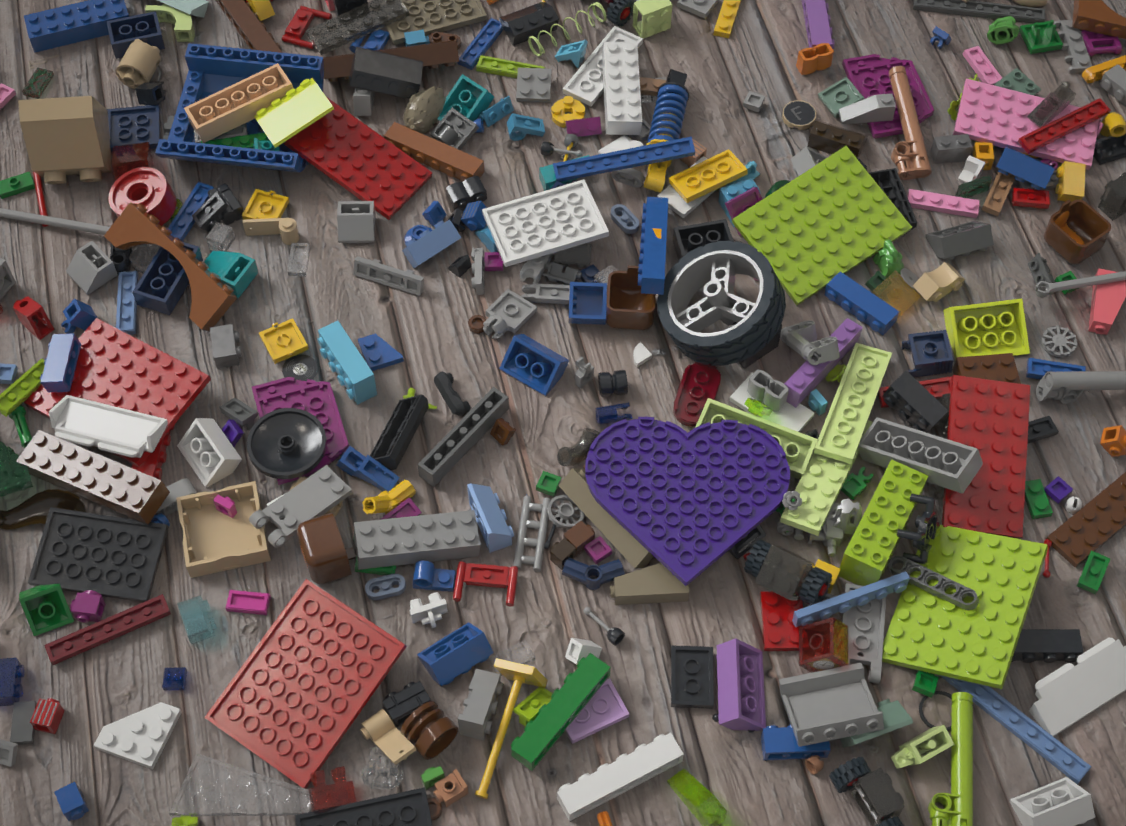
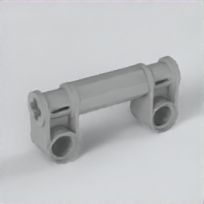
M803 321L799 324L784 327L781 330L780 340L812 365L833 361L840 357L836 337H825L817 341L814 321Z

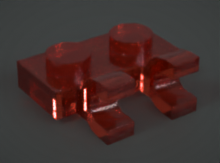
M344 766L331 770V775L335 784L331 785L325 784L324 770L315 771L310 774L312 784L314 785V788L309 789L312 811L356 802L353 781L346 782Z

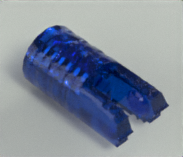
M629 402L595 408L598 425L632 419L631 414L620 416L617 414V410L630 407Z

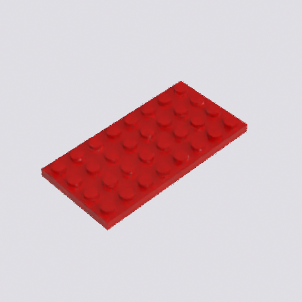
M327 97L334 110L283 144L295 153H298L299 156L361 201H374L375 211L390 220L432 177L433 173Z
M959 375L951 377L947 439L977 448L983 465L963 494L944 488L943 527L951 526L1017 539L1023 537L1030 385Z

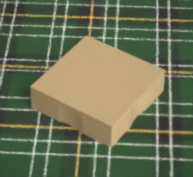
M256 481L229 486L218 491L200 492L176 497L179 521L183 529L185 563L190 578L271 561L265 525L256 529L249 522L250 516L255 511H262ZM217 495L224 498L229 497L235 502L237 514L233 518L216 510L213 500Z

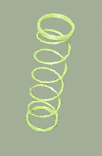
M595 2L589 6L588 13L581 10L578 11L575 20L571 17H566L563 21V27L559 24H553L550 33L542 30L538 34V39L534 36L529 37L528 43L532 52L537 56L542 55V53L545 54V50L539 42L541 32L548 33L554 46L557 47V42L552 36L553 26H560L566 38L570 40L568 32L564 29L566 19L574 20L578 31L582 34V28L577 22V14L579 12L586 13L590 24L595 27V23L589 15L590 7L592 6L593 13L600 22L606 21L605 9L600 3ZM595 6L602 10L604 20L598 16ZM531 38L537 43L540 54L533 48Z

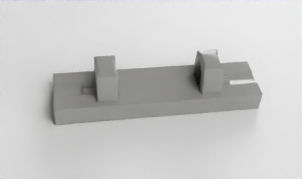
M358 256L354 259L353 275L418 296L423 293L424 277L415 275L412 270L403 271L381 264V261L377 259L371 261Z

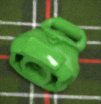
M1008 16L995 20L989 25L988 40L997 45L1012 42L1013 39L1017 38L1019 27L1015 24V18Z
M885 240L884 247L873 258L875 264H878L881 273L886 278L892 279L899 277L901 269L904 268L901 261L903 259L901 253L896 250L891 240Z

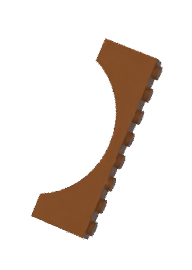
M1074 0L1073 28L1126 39L1125 17L1117 14L1102 0Z
M130 202L104 237L116 248L123 250L137 245L154 244L163 247L173 254L183 266L189 279L192 295L189 318L201 330L210 331V328L217 324L237 299L233 294L234 290L230 286L221 283V278L217 274L211 273L208 270L209 267L204 262L198 261L195 258L196 254L185 249L183 247L184 243L180 239L174 238L171 235L172 232L167 227L161 226L159 224L160 220L152 214L149 215L146 212L148 209L144 205Z

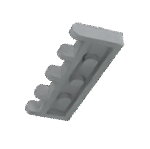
M1073 20L1054 21L1053 25H1056V28L1060 27L1061 30L1058 32L1059 37L1063 38L1065 42L1061 50L1068 51L1065 62H1071L1072 67L1068 69L1069 73H1083L1092 64L1080 29L1072 27Z

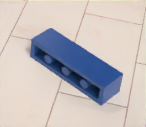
M841 271L826 285L824 295L830 301H834L843 310L848 311L859 321L870 326L875 332L884 335L896 323L899 315L898 310Z

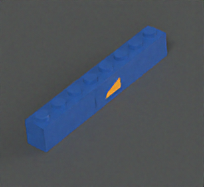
M647 197V203H643L638 286H641V293L664 294L668 198Z

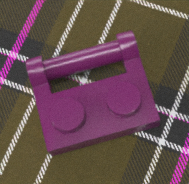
M1086 30L1081 31L1089 57L1094 56V54H1120L1122 52L1118 36L1113 37ZM1109 44H1112V45H1113V46L1096 47V48H1094V46H1099V45H1109Z

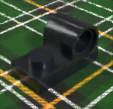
M216 191L192 217L199 228L207 232H213L221 225L218 216L229 205L223 196Z

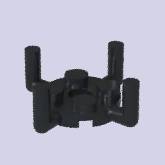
M911 494L910 502L925 504L926 511L922 516L918 515L915 520L918 532L898 529L897 537L913 540V547L920 550V555L904 552L902 557L915 563L926 564L928 552L932 545H929L930 539H935L936 530L940 527L937 517H933L936 514L934 512L935 499Z

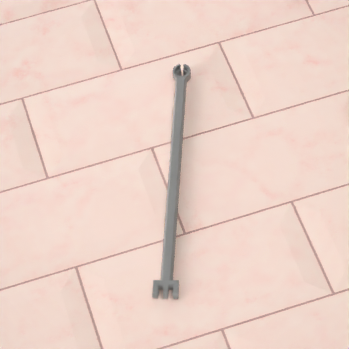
M0 208V217L102 235H105L110 228L108 226ZM147 244L137 245V246L146 247Z
M1126 271L1056 283L1040 281L1037 283L1035 291L1038 297L1044 298L1051 292L1126 280Z

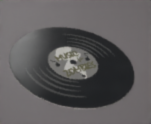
M304 354L290 357L282 368L284 378L293 377L295 380L301 381L312 380L318 371L317 362L311 356Z

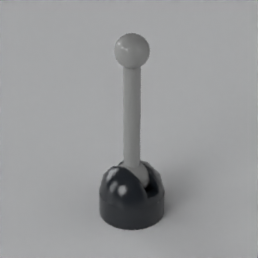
M543 141L541 146V154L546 156L553 154V152L573 154L577 157L583 155L581 150L576 152L558 149L551 142Z
M584 608L583 612L585 615L591 616L608 631L607 639L609 642L616 646L623 640L625 633L617 627L610 629L592 613L591 608Z

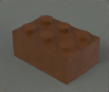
M1013 353L957 357L952 369L953 375L1021 384Z

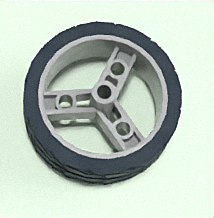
M738 241L709 243L704 247L700 246L687 253L678 263H675L665 276L664 294H658L657 299L659 318L673 342L683 354L686 353L685 356L701 364H711V366L734 364L739 360L743 361L755 355L778 332L786 309L785 293L770 262L761 252L757 251L758 249ZM735 274L749 275L760 281V291L756 303L734 295ZM704 286L703 291L706 297L687 308L693 295ZM719 319L726 325L737 322L736 325L723 331L700 333V331Z

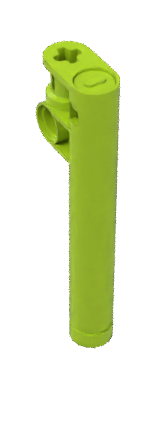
M967 692L952 694L951 739L955 745L951 746V794L937 793L931 799L928 805V812L930 813L932 826H973V695ZM935 802L943 804L944 809H939Z

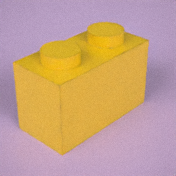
M1064 161L1058 167L1056 172L1058 184L1055 190L1056 194H1058V201L1066 202L1070 200L1072 202L1074 200H1082L1085 191L1086 164Z

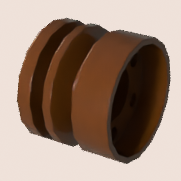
M433 701L417 708L406 719L401 728V734L408 738L412 744L416 743V750L426 760L432 759L443 752L453 742L459 731L450 718H443L444 712L442 709H438V705Z

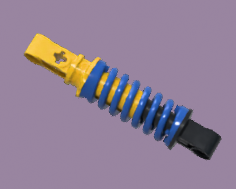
M670 69L666 83L659 86L646 145L680 139L685 109L690 96L688 89L684 86L687 74ZM672 160L649 164L643 187L661 193L665 183L666 170L671 165Z

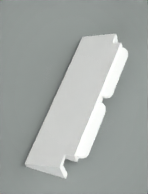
M66 395L49 411L52 428H55V437L84 446H95L100 450L128 457L141 458L144 451L153 453L168 425L167 419L69 395Z
M1113 638L1105 639L1079 655L1076 660L1078 665L1074 666L1071 663H1067L1035 684V689L1037 690L1035 695L1039 700L1032 705L1029 712L1050 735L1056 736L1126 691V646L1123 647L1119 639L1116 641Z

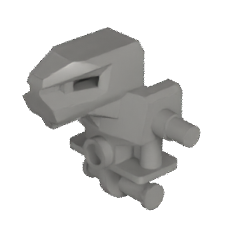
M843 499L841 504L834 503L819 535L816 536L808 533V544H812V540L822 541L823 545L828 548V556H836V547L841 545L843 534H854L862 519V506L860 503H853L850 499ZM795 528L794 538L796 540L804 539L803 530Z

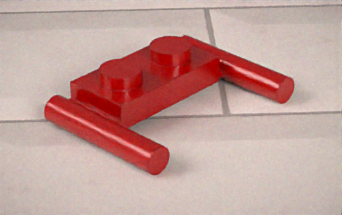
M300 6V9L296 11L287 26L285 35L282 36V41L313 50L315 43L301 40L314 16L331 20L332 14Z
M460 561L458 562L453 600L456 602L461 601L464 582H466V585L496 588H506L508 586L506 606L512 607L514 606L519 568L516 566L507 567Z

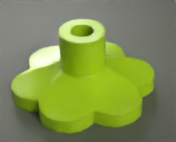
M961 99L958 101L954 100L950 104L948 114L951 115L952 120L956 121Z
M839 364L827 374L826 381L833 382L837 380L840 383L846 365Z
M189 815L175 817L172 819L171 826H197L198 817H191Z

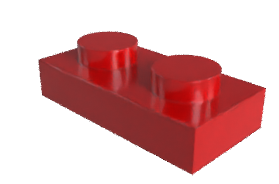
M1013 188L1012 204L1013 206L1048 209L1050 205L1049 191Z

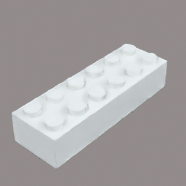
M603 42L602 66L606 134L640 135L642 110L637 42Z

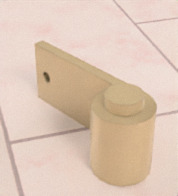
M292 218L243 220L246 236L281 234L282 241L286 245H294L299 241L297 223Z
M379 710L361 723L362 728L360 732L366 740L370 738L394 765L407 759L410 754L416 751L415 746L394 726L385 710Z

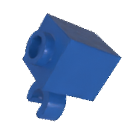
M74 299L63 311L67 320L63 321L61 326L66 328L65 333L73 334L76 327L86 330L97 316L91 306Z

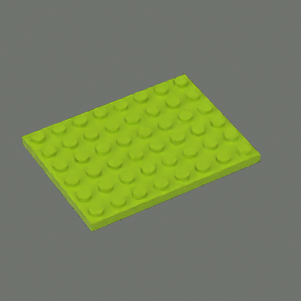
M847 146L732 219V223L748 244L758 249L757 251L761 252L768 259L783 289L796 305H799L826 287L840 271L845 274L884 247L885 240L894 242L912 229V226Z
M940 525L936 530L935 539H930L929 545H932L928 552L927 563L919 565L974 590L977 593L979 604L973 610H965L908 583L906 589L901 593L883 642L882 662L1002 689L1048 551V545ZM917 550L916 555H920V550ZM913 571L910 576L917 578L921 572ZM931 579L928 581L927 584L929 586H935L938 584L939 581L936 579ZM948 588L945 593L949 595L954 594L956 589ZM967 596L963 599L965 603L974 601L972 596Z

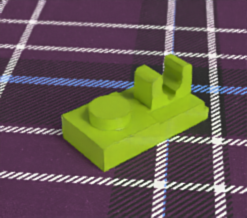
M538 687L519 703L513 710L514 713L519 715V723L526 726L530 720L534 721L538 716L539 709L551 701L553 693L543 687Z

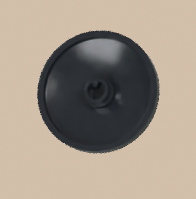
M282 408L267 413L253 425L247 438V450L252 464L264 475L275 479H293L307 474L320 463L327 446L326 434L321 422L311 413L297 408Z

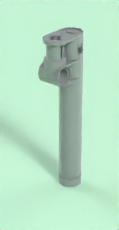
M1126 371L1046 372L1036 387V396L1039 401L1053 398L1054 400H1060L1063 404H1069L1076 401L1084 390H1126Z

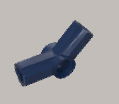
M569 558L564 564L562 575L585 584L590 590H597L602 584L614 581L615 577L625 575L619 559L600 566H589ZM590 576H596V577H598V578H597V579H590L589 577H590Z

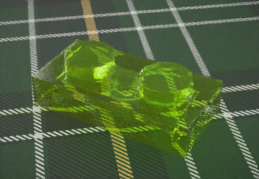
M747 398L744 405L749 407L747 411L755 416H770L773 409L756 399Z

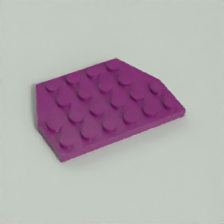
M877 54L843 59L842 66L848 79L865 99L880 94H893L894 97L889 70L896 66L905 67L919 124L933 115L934 108L911 60H900L891 57V59L880 58V55ZM897 105L892 121L867 122L874 139L903 134Z
M286 377L251 387L260 418L277 409L297 408L311 413L321 422L327 439L325 454L313 470L301 477H310L324 466H328L349 447L330 382H316L309 379L301 381L295 380L293 377ZM300 477L277 479L278 485L298 480Z

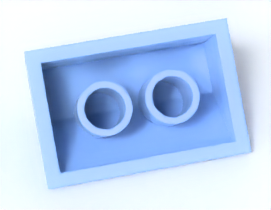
M468 484L469 505L471 510L475 511L476 522L489 553L511 546L514 533L511 525L507 526L505 522L507 517L504 509L500 510L498 504H500L497 493H493L489 486Z

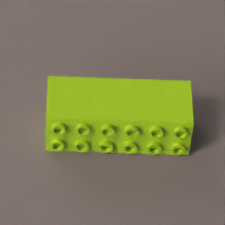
M891 459L844 552L839 567L841 569L839 577L860 586H866L881 580L888 562L901 539L897 537L898 529H906L918 504L910 502L911 494L922 495L928 475Z

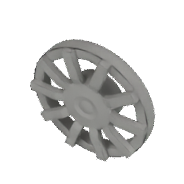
M1056 325L1045 330L1041 338V344L1049 354L1056 357H1067L1075 351L1077 339L1076 335L1068 328ZM1045 338L1051 339V341L1045 342ZM1066 348L1068 352L1063 353V349Z
M567 495L554 497L548 505L547 513L549 520L557 525L558 528L571 529L583 520L584 513L578 506L574 508L571 505L574 502ZM560 500L561 505L559 506L556 501ZM554 505L558 510L551 509V506ZM577 510H579V511H580V515H579V514H575L574 512L577 511Z

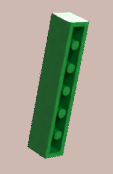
M591 653L586 658L583 657L578 662L575 672L567 675L561 689L557 688L553 692L551 701L539 709L536 719L534 721L530 720L527 723L522 736H517L511 744L512 757L533 771L609 678L611 667Z

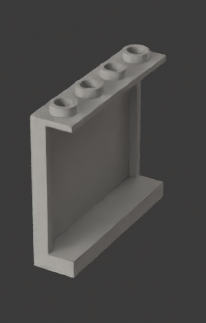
M862 663L779 679L781 698L799 747L884 729L883 713L878 711L864 678Z

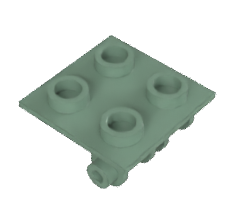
M1018 68L994 84V86L1030 95H1035L1041 91V88Z

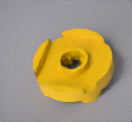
M565 96L552 106V120L557 126L565 128V121L585 118V107L580 101L573 99V97Z

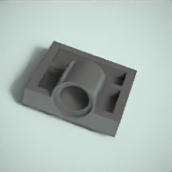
M451 108L430 134L436 140L461 150L479 127L454 108Z

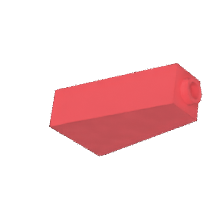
M1098 268L1095 276L1117 272ZM1126 280L1093 285L1089 332L1108 334L1126 298Z

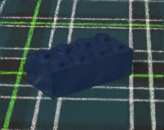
M183 242L185 249L196 254L195 258L198 261H203L198 246ZM160 247L132 293L138 306L171 315L189 285V279L176 257L168 250Z

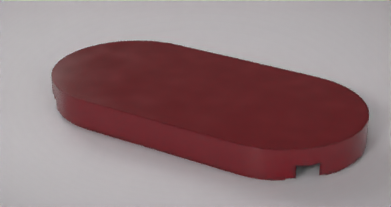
M695 362V364L688 365L684 370L673 407L674 416L681 424L696 427L707 399H716L721 382V374L716 366Z

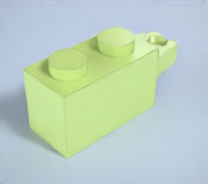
M945 725L936 726L900 745V750L891 756V759L897 769L908 765H918L955 744Z

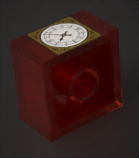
M832 617L799 627V666L813 673L849 665L847 625Z

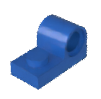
M417 561L413 576V589L453 592L456 570L436 569L432 562Z

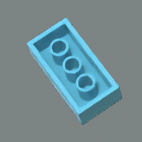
M337 320L319 329L317 341L321 347L319 349L324 359H328L331 371L337 373L340 385H345L347 388L346 393L350 400L354 399L358 405L376 396L377 390L374 374L340 322Z

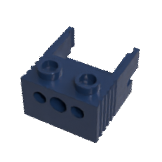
M946 330L908 334V341H902V350H911L915 368L908 370V373L913 377L952 373L954 360Z

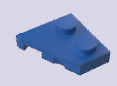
M377 334L358 339L365 362L371 371L404 362L403 355Z

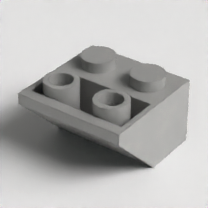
M338 201V243L375 242L376 213L374 201Z
M93 241L76 251L66 270V273L87 295L118 275L113 262Z

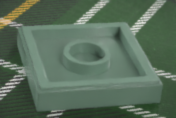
M847 77L818 93V98L835 119L840 117L839 109L865 99Z

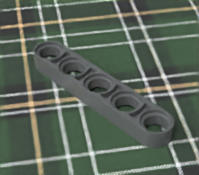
M894 556L888 562L891 574L897 575L906 571L910 577L908 583L962 609L973 610L979 604L977 593L974 590L905 557ZM896 563L904 564L901 569L893 568ZM913 571L921 572L917 578L911 577L910 574ZM931 579L939 581L935 586H929L927 583ZM948 588L956 589L954 594L949 595L945 593ZM967 596L974 597V601L971 603H965L963 599Z

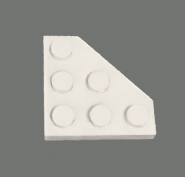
M160 702L103 726L93 746L97 750L154 769L182 711L179 708Z

